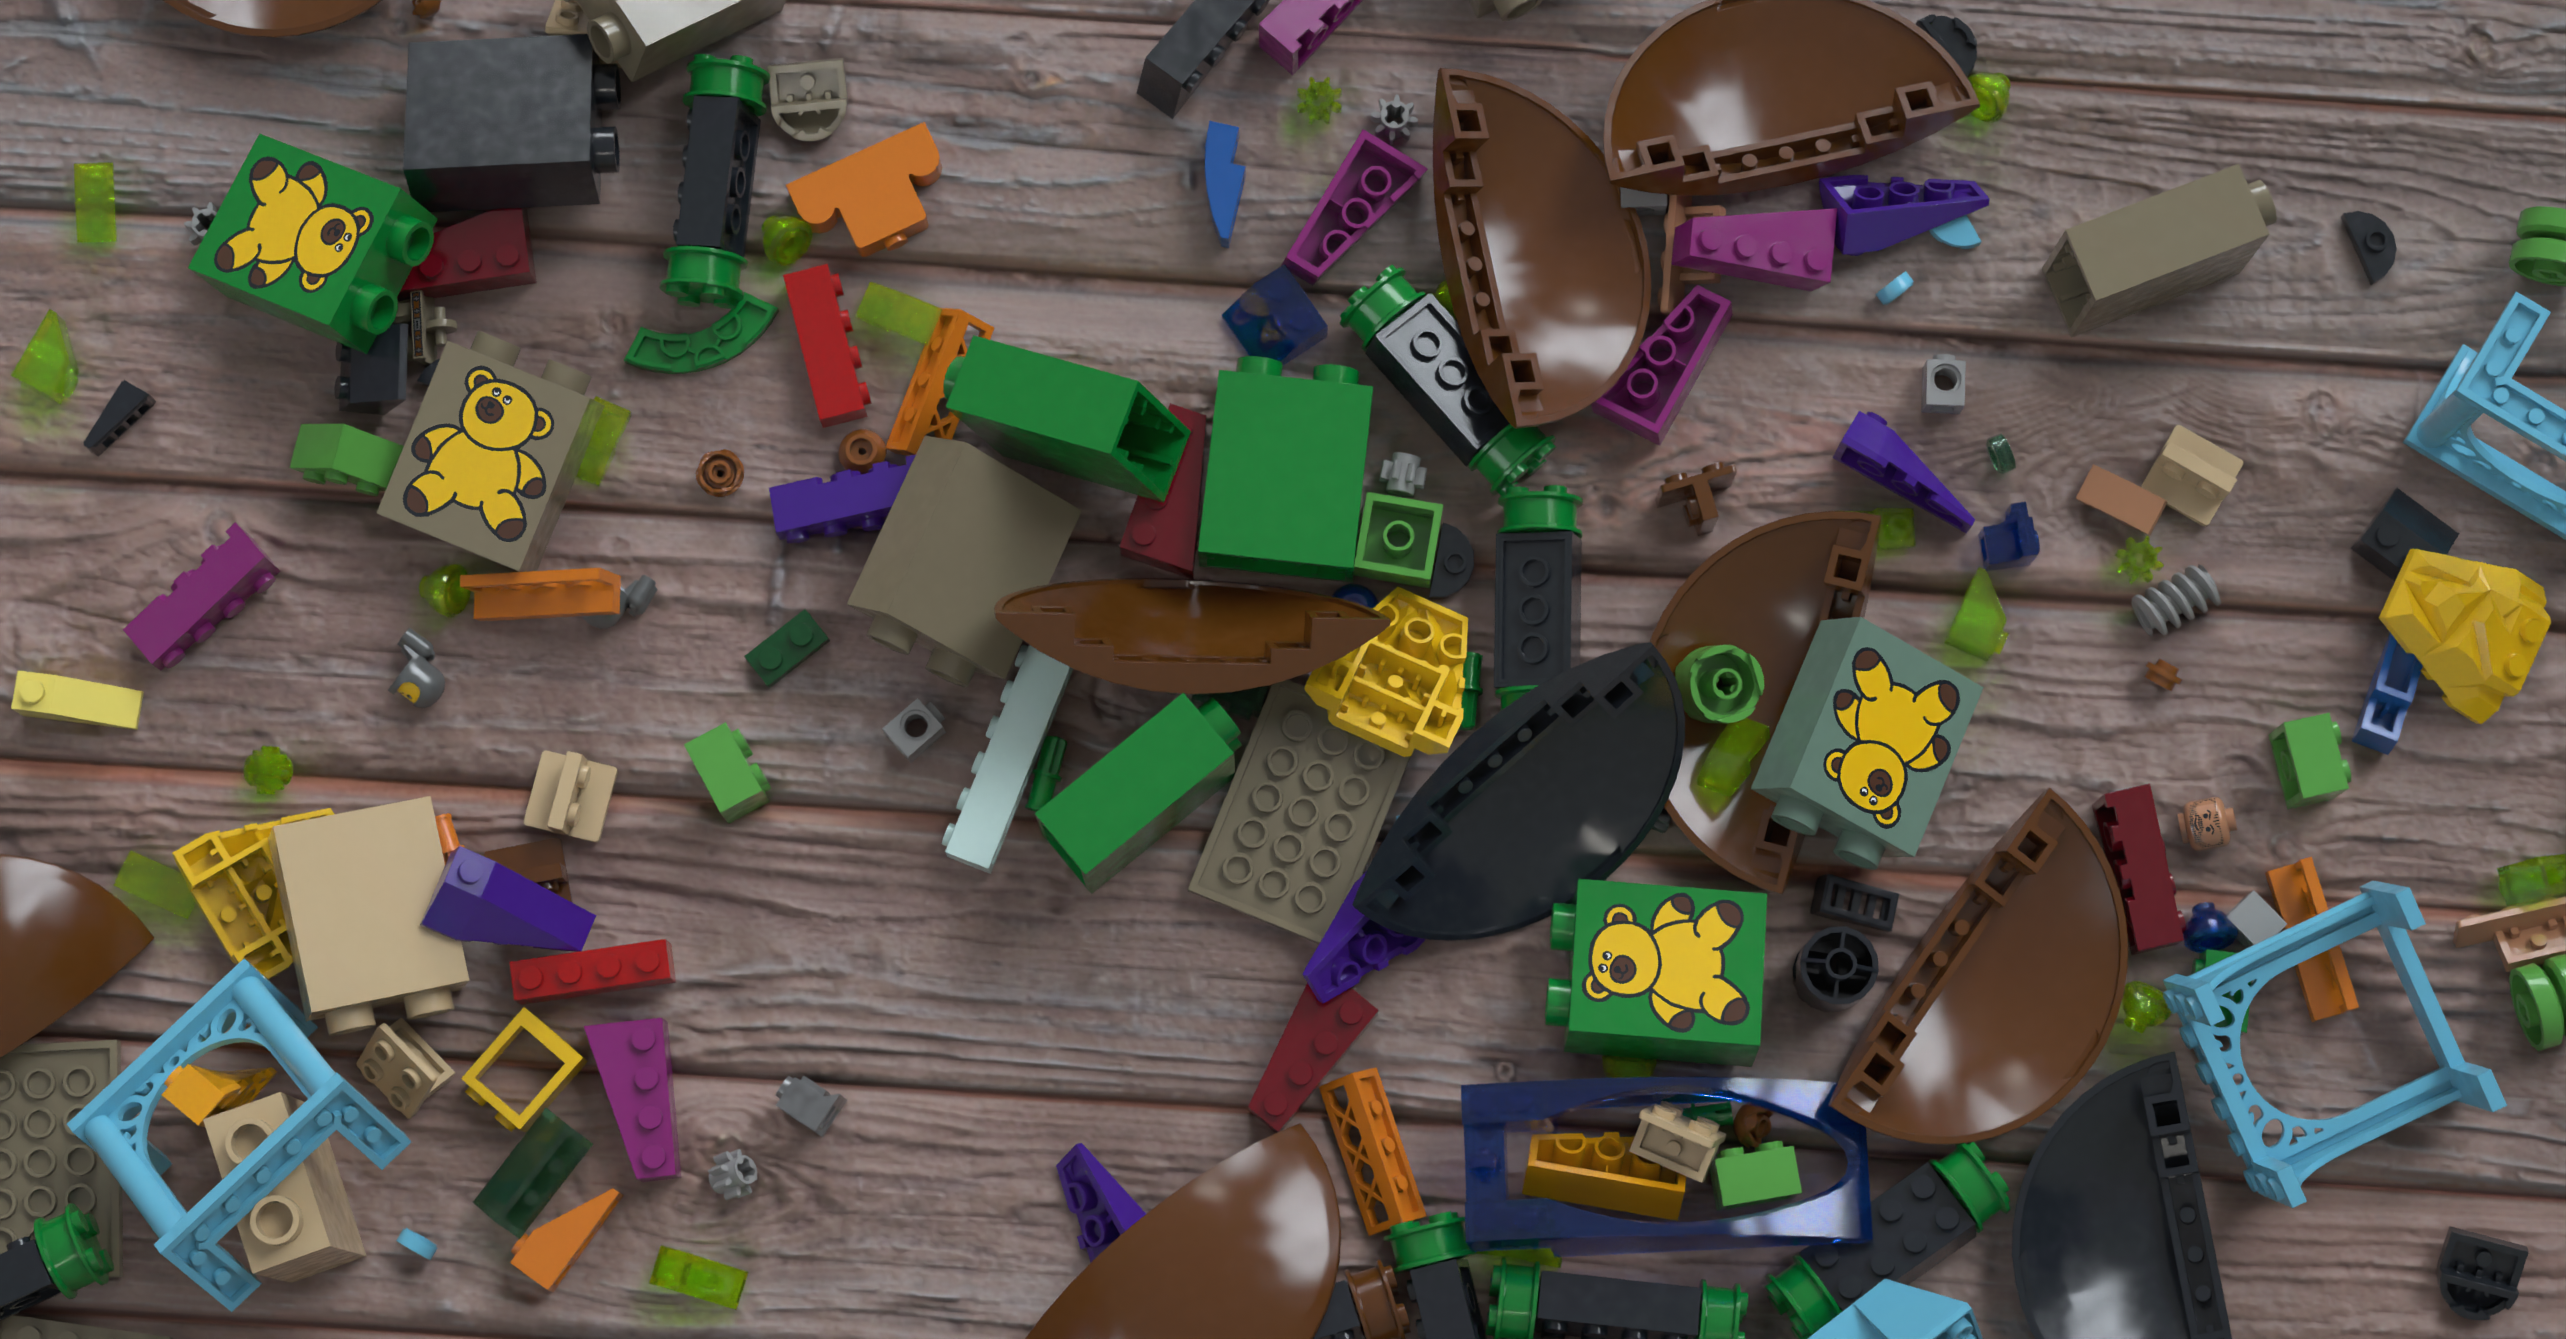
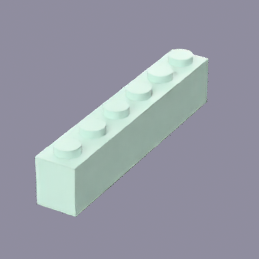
M1023 644L1019 650L1015 666L1020 669L1015 681L1008 680L1000 699L1001 702L1005 703L1000 717L994 715L986 732V737L991 739L985 753L978 752L971 773L976 774L971 789L964 787L956 809L961 810L956 825L952 823L948 825L942 840V845L947 846L945 850L947 857L990 874L1074 670L1038 651L1030 644L1029 646Z

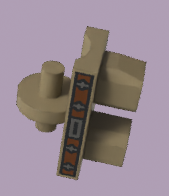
M418 290L410 292L411 299L398 302L395 321L397 324H412V336H408L407 361H418L427 367L437 360V346H445L447 334L454 333L458 329L457 321L446 319L445 307H435V299L424 296V292Z

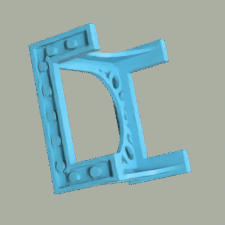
M2515 292L2479 352L2464 344L2459 348L2403 443L2566 540V491L2477 439L2471 429V424L2485 413L2566 462V411L2512 379L2551 312L2522 294Z
M2378 881L2368 882L2359 887L2362 894L2192 975L2174 974L2163 980L2167 991L2163 992L2165 1002L2173 1014H2178L2183 1027L2179 1028L2182 1040L2188 1049L2193 1048L2199 1060L2195 1064L2197 1073L2205 1085L2209 1084L2215 1098L2211 1100L2212 1106L2221 1121L2226 1120L2231 1131V1134L2227 1135L2228 1142L2236 1156H2242L2247 1167L2243 1174L2253 1192L2258 1191L2264 1197L2294 1208L2307 1202L2301 1189V1184L2314 1171L2334 1158L2453 1101H2459L2490 1112H2495L2507 1106L2492 1070L2464 1061L2406 930L2412 931L2426 924L2410 887ZM2377 927L2440 1068L2335 1117L2302 1119L2279 1111L2265 1101L2256 1091L2243 1066L2240 1034L2244 1016L2251 1001L2258 991L2277 974ZM2254 980V982L2249 986L2248 982ZM2239 989L2241 991V1000L2236 1004L2231 999L2222 996L2227 992L2233 996ZM2219 1006L2227 1008L2232 1014V1022L2226 1027L2214 1026V1024L2225 1020ZM2214 1035L2227 1036L2230 1045L2226 1051L2219 1049L2223 1045L2219 1040L2215 1039ZM2237 1073L2242 1077L2239 1084H2235L2233 1076ZM2252 1105H2257L2261 1111V1116L2255 1124H2253L2254 1113H2248ZM2277 1119L2282 1125L2281 1137L2275 1145L2265 1146L2262 1140L2263 1129L2269 1121ZM2299 1126L2305 1134L2300 1137L2294 1136L2296 1142L2290 1144L2293 1135L2292 1128ZM2315 1128H2322L2321 1130L2315 1132Z
M245 958L67 1123L72 1133L99 1155L158 1236L159 1240L154 1246L159 1253L231 1312L262 1283L255 1274H252L248 1268L217 1242L248 1214L261 1199L265 1198L336 1130L381 1170L411 1143V1140L403 1131L339 1073L334 1072L308 1040V1037L318 1026L313 1020L306 1021L304 1012ZM247 1024L250 1025L248 1029L244 1030ZM239 1042L261 1045L272 1053L308 1100L187 1212L160 1176L172 1165L171 1161L163 1152L147 1140L148 1128L153 1112L162 1097L161 1094L168 1088L164 1085V1082L178 1066L185 1068L187 1064H191L202 1055L218 1047Z

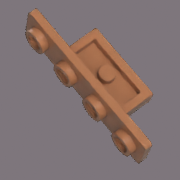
M1668 194L1669 210L1664 217L1666 247L1661 254L1663 285L1658 291L1659 308L1661 313L1667 317L1684 299L1685 285L1721 282V274L1671 265L1675 227L1692 218L1726 216V209L1721 205L1691 207L1692 195Z
M2549 897L2535 904L2521 907L2509 906L2499 912L2486 915H2469L2456 922L2453 938L2455 947L2461 948L2493 940L2506 972L2531 963L2536 965L2544 964V960L2566 953V897L2557 899Z

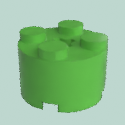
M1733 645L1700 647L1689 653L1676 666L1675 679L1682 696L1684 711L1691 719L1704 723H1734L1745 719L1755 710L1759 697L1762 696L1764 690V676L1758 661L1751 654ZM1721 678L1722 685L1717 688L1716 683Z

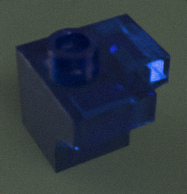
M2026 502L2010 504L2005 511L2004 522L1998 525L1985 526L1979 532L1978 537L1984 572L2029 566L2040 552L2039 537L2037 531L2034 530L2033 518L2028 515Z

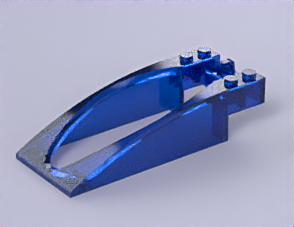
M1631 1077L1461 1085L1466 1178V1243L1473 1252L1551 1248L1554 1257L1873 1242L1866 1127L1849 1120L1829 1106L1838 1082L1728 1077ZM1661 1101L1672 1104L1737 1101L1779 1113L1823 1132L1837 1142L1845 1151L1848 1165L1846 1174L1828 1190L1774 1209L1709 1221H1637L1588 1212L1548 1198L1509 1200L1507 1133L1546 1131L1547 1134H1558L1557 1118L1578 1109L1650 1106L1653 1104L1660 1105Z

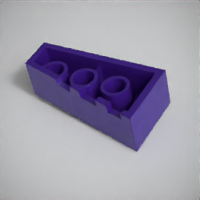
M916 455L907 456V464L902 466L890 464L889 461L872 464L873 468L869 469L868 473L862 475L860 471H852L850 469L836 472V474L830 476V482L823 483L822 478L814 477L770 487L771 505L778 538L780 540L786 539L787 543L793 544L808 541L810 539L809 535L824 533L825 537H837L847 534V529L862 526L865 531L882 529Z

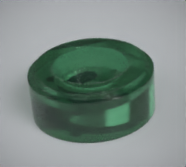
M1998 434L1988 438L1986 441L1987 451L1997 472L2004 474L2016 469L2013 452L2004 435Z

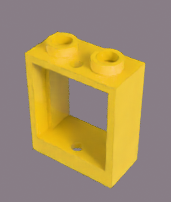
M523 1007L461 1079L469 1085L465 1093L482 1107L488 1102L499 1111L494 1118L505 1128L513 1132L517 1127L526 1133L585 1066L588 1060L530 1010ZM525 1028L565 1064L519 1115L479 1079Z

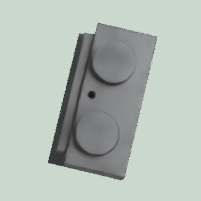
M788 1076L775 1095L780 1098L776 1104L777 1107L822 1137L847 1101L841 1094L831 1095L805 1076L801 1080Z

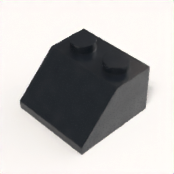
M392 324L384 333L376 336L367 354L337 342L335 356L336 360L341 362L340 376H337L335 381L334 395L336 399H339V411L385 415L406 400L408 324Z
M2396 488L2350 549L2393 581H2396L2410 549H2420L2447 555L2459 533L2400 489Z

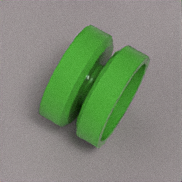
M2543 206L2524 209L2520 212L2516 229L2517 236L2522 240L2517 241L2512 246L2509 267L2515 273L2528 279L2545 284L2566 286V209Z
M2566 953L2544 960L2542 969L2535 963L2514 968L2510 972V992L2518 1021L2526 1038L2537 1051L2560 1045L2563 1035L2566 1036Z

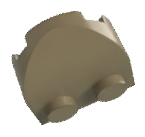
M844 58L767 66L768 73L770 74L771 112L778 126L792 135L793 138L802 141L823 139L831 135L844 119L848 106Z

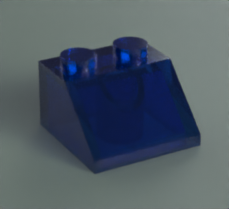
M1285 264L1253 284L1221 315L1248 356L1275 359L1282 362L1283 366L1325 339L1328 335V325Z

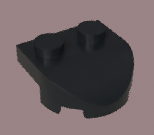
M2449 1226L2437 1263L2436 1275L2441 1294L2451 1310L2464 1318L2478 1321L2489 1320L2491 1315L2499 1313L2505 1308L2509 1310L2519 1295L2517 1287L2529 1253L2527 1246Z

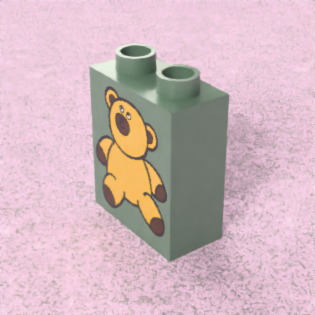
M1862 617L1821 620L1751 789L1776 803L1771 818L1781 826L1810 836L1815 835L1818 827L1838 837L1833 852L1841 859L1853 865L1876 870L1882 857H1915L1984 687Z

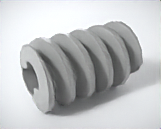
M2199 564L2198 568L2194 565L2185 568L2184 575L2179 572L2175 573L2171 578V582L2168 580L2161 581L2158 584V590L2153 587L2148 588L2145 591V598L2142 595H2135L2132 598L2131 604L2143 629L2148 635L2153 636L2152 629L2154 628L2162 635L2168 633L2167 621H2170L2176 628H2179L2181 626L2179 618L2181 613L2190 621L2193 620L2195 617L2192 607L2194 606L2202 613H2206L2208 611L2206 604L2208 598L2216 606L2221 604V600L2213 578Z

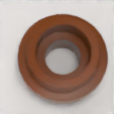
M2160 658L2156 664L2147 662L2146 667L2149 669L2144 676L2171 692L2176 683L2181 684L2182 679L2176 676L2180 670Z

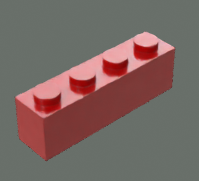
M828 264L784 274L783 278L822 427L826 428L868 417L865 405L872 404L866 382L859 383L856 369L863 368L857 345L849 346L846 334L853 332L848 309L840 310L837 298L844 296L839 273L831 275Z
M666 939L509 962L514 1001L520 1005L676 983L672 945Z

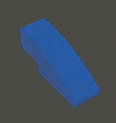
M1209 121L1205 144L1207 200L1213 226L1221 247L1229 248L1246 178V166L1233 164L1240 138L1239 127Z
M2389 633L2374 672L2352 738V742L2389 755L2398 742L2405 715L2413 701L2421 673L2420 670L2423 666L2414 654L2404 651L2391 633Z

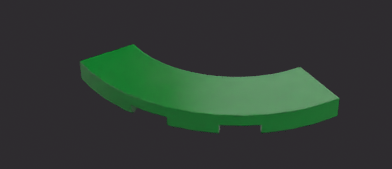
M744 292V299L737 302L736 308L731 309L726 315L714 322L712 326L691 334H667L641 327L624 362L642 370L664 374H686L714 368L730 361L751 347L772 324L779 309Z

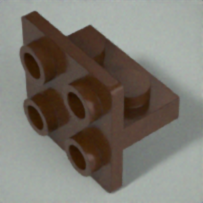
M1718 462L1703 467L1701 469L1702 474L1688 477L1687 473H1679L1664 480L1665 484L1660 486L1655 499L1657 508L1686 500V504L1683 505V512L1688 526H1695L1698 536L1713 532L1719 515L1712 492L1731 487L1737 473L1735 464L1725 467L1724 462Z
M560 838L521 844L484 853V857L509 868L572 902L563 845Z

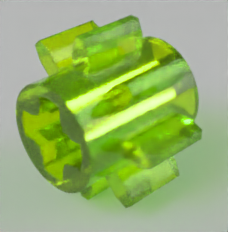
M1309 77V87L1307 90L1303 88H1298L1297 96L1305 100L1297 105V112H1307L1309 124L1311 125L1315 120L1322 119L1328 125L1330 124L1332 111L1335 113H1341L1342 105L1334 101L1342 96L1341 88L1332 90L1330 87V77H1326L1324 82H1315L1313 77ZM1320 95L1326 97V102L1322 101L1319 106L1313 104V100H1317Z
M2146 536L2139 543H2136L2132 537H2129L2125 541L2128 551L2118 549L2115 553L2117 558L2122 559V565L2116 572H2125L2130 576L2129 584H2133L2139 577H2143L2145 582L2150 583L2153 580V574L2150 569L2160 571L2164 567L2162 562L2157 561V555L2162 551V547L2154 548L2150 545L2149 536ZM2137 553L2143 555L2142 561L2145 564L2142 567L2136 566L2137 559L2134 556Z
M262 746L261 751L253 750V755H249L244 763V778L250 786H257V794L275 795L276 790H283L284 786L288 785L293 775L292 762L287 757V754H280V747Z

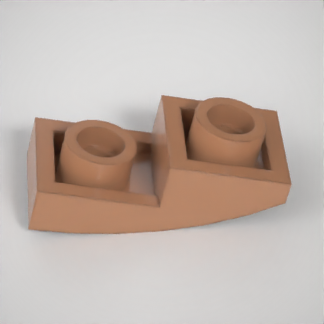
M2094 464L2076 496L2079 502L2149 536L2167 504L2165 499Z

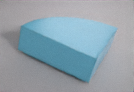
M1967 215L1929 230L1937 241L1953 247L1970 249L1981 244V240Z

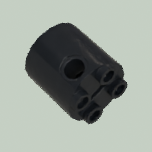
M1845 926L1828 927L1815 933L1797 953L1792 967L1793 984L1797 990L1798 997L1810 1007L1823 1012H1841L1853 1007L1874 986L1879 972L1878 955L1871 941L1859 931ZM1832 959H1837L1835 973L1831 970Z

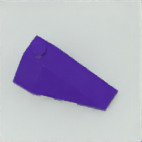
M1868 175L1819 178V190L1823 209L1837 208L1834 244L1843 255L1847 254L1850 256H1859L1864 252L1882 250L1989 206L1990 198L1975 181L1928 179L1924 185H1915L1905 182L1903 177H1891L1890 183L1868 182Z
M1859 411L1841 440L1833 459L1967 534L1975 521L1974 517L1895 431L1886 426L1888 423L1884 418L1873 412L1864 414Z
M458 846L448 858L420 925L456 941H479L497 945L511 944L532 946L533 948L578 952L583 949L596 915L509 868Z
M1366 872L1352 886L1302 973L1319 1002L1325 1003L1358 984L1361 976L1373 969L1378 971L1389 966V960L1401 953L1408 955L1426 940L1387 929L1370 920L1354 908L1352 904Z
M1078 1143L1061 1159L1056 1167L1069 1211L1077 1215L1082 1235L1077 1236L1080 1249H1087L1091 1263L1146 1213L1082 1143Z

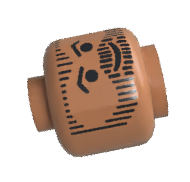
M2219 797L2189 801L2184 805L2183 813H2178L2183 844L2190 843V846L2195 851L2225 847L2230 842V832L2237 830L2233 807L2225 809L2224 802Z

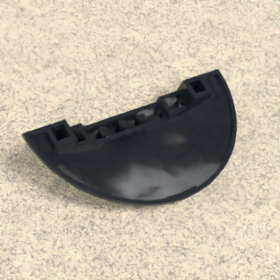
M1651 642L1637 644L1601 655L1570 668L1535 687L1502 709L1470 735L1436 769L1395 821L1376 852L1352 904L1354 908L1381 926L1407 936L1428 940H1471L1507 933L1551 916L1553 903H1573L1578 879L1606 880L1628 859L1657 821L1671 794L1683 756L1685 714L1682 696L1674 674Z
M2175 1051L2150 1057L2124 1067L2098 1082L2062 1113L2047 1132L2032 1157L2023 1178L2015 1208L2012 1229V1259L2015 1283L2021 1306L2035 1339H2232Z

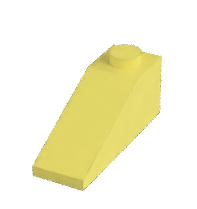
M17 671L11 709L27 717L138 730L144 692L58 675Z

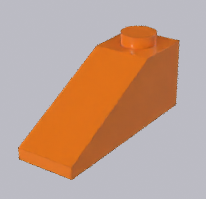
M612 1188L536 1228L530 1236L524 1233L511 1250V1253L515 1256L510 1263L548 1291L554 1292L624 1195Z

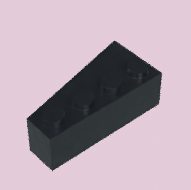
M1195 0L1146 56L1137 94L1173 119L1210 70L1220 62L1233 41H1238L1248 27L1247 22L1254 14L1259 16L1270 0Z

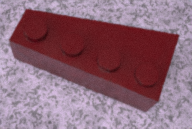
M492 209L433 233V245L429 255L421 264L413 266L397 296V300L399 302L411 299L410 292L422 290L426 297L440 298L537 283L527 209Z
M1170 403L1168 410L1191 433L1165 501L1160 502L1137 495L1119 548L1120 554L1123 557L1194 580L1207 415Z
M2149 783L2104 794L2092 804L2105 856L2112 868L2120 890L2126 916L2127 936L2131 955L2177 945L2184 941L2183 934L2187 932L2183 913L2181 910L2177 911L2174 897L2176 895V885L2172 874L2169 873L2166 848L2160 832L2151 785Z
M1307 983L1248 1105V1111L1273 1132L1278 1133L1282 1131L1378 1016L1379 1010L1352 988L1347 989L1325 1003L1319 1002Z

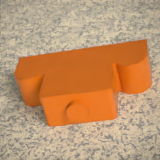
M925 122L792 181L786 184V188L806 229L813 233H825L834 228L838 218H842L859 255L867 257L885 248L888 251L898 249L908 242L907 238L928 228L929 224L926 213L912 184L917 186L932 185L941 175L942 164L934 140Z

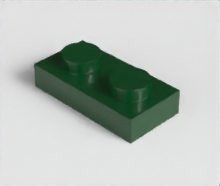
M804 609L744 657L768 688H771L830 642V639L807 610Z

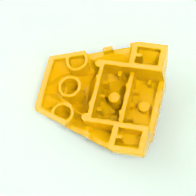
M2420 549L2409 550L2379 616V619L2404 651L2414 654L2423 665L2420 671L2426 679L2434 680L2444 692L2441 697L2450 708L2476 724H2483L2496 713L2504 696L2514 697L2521 691L2551 624L2550 616L2544 609L2547 603L2544 587L2518 570Z
M1397 587L1373 608L1390 619V626L1344 657L1312 671L1304 690L1316 705L1327 709L1328 720L1333 726L1398 755L1410 757L1416 749L1428 755L1448 753L1463 721L1464 708L1461 707L1462 694L1465 689L1463 668L1467 655L1468 617Z
M331 808L282 817L281 820L262 824L244 825L243 828L220 832V830L209 832L172 852L180 872L188 883L191 895L234 964H238L245 958L269 980L288 969L294 962L268 837L273 826L334 815Z

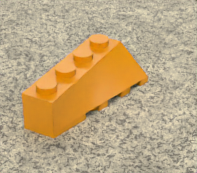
M187 1064L185 1068L178 1066L164 1082V1085L168 1088L161 1095L198 1126L205 1127L203 1119L253 1102L277 1074V1071L273 1067L218 1071Z
M1604 1132L1602 1137L1585 1138L1583 1133L1532 1134L1525 1165L1522 1194L1678 1221L1685 1193L1686 1176L1629 1152L1635 1136L1620 1137L1619 1132Z

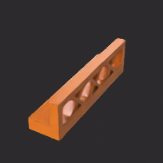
M938 308L887 441L886 449L895 454L916 455L924 436L934 431L937 438L953 439L960 419L949 411L948 416L940 420L937 411L939 400L945 397L943 385L947 369L956 357H965L968 349L965 344L964 335L968 325L980 331L978 337L989 340L994 331L993 326L961 309Z
M602 568L460 575V587L474 592L473 619L478 621L620 614L621 576Z
M2312 857L2301 859L2294 864L2265 873L2277 913L2287 923L2283 931L2328 910ZM2340 945L2294 966L2312 1022L2359 1008Z
M1377 1067L1353 1072L1319 1086L1368 1235L1381 1233L1396 1224L1409 1221L1414 1222L1427 1217ZM1343 1086L1349 1099L1346 1110L1339 1106L1334 1092L1335 1089ZM1351 1125L1359 1129L1362 1138L1359 1147L1351 1142L1349 1136ZM1364 1162L1372 1167L1374 1173L1372 1184L1364 1181L1361 1172ZM1377 1200L1384 1204L1389 1218L1388 1221L1380 1224L1374 1211Z

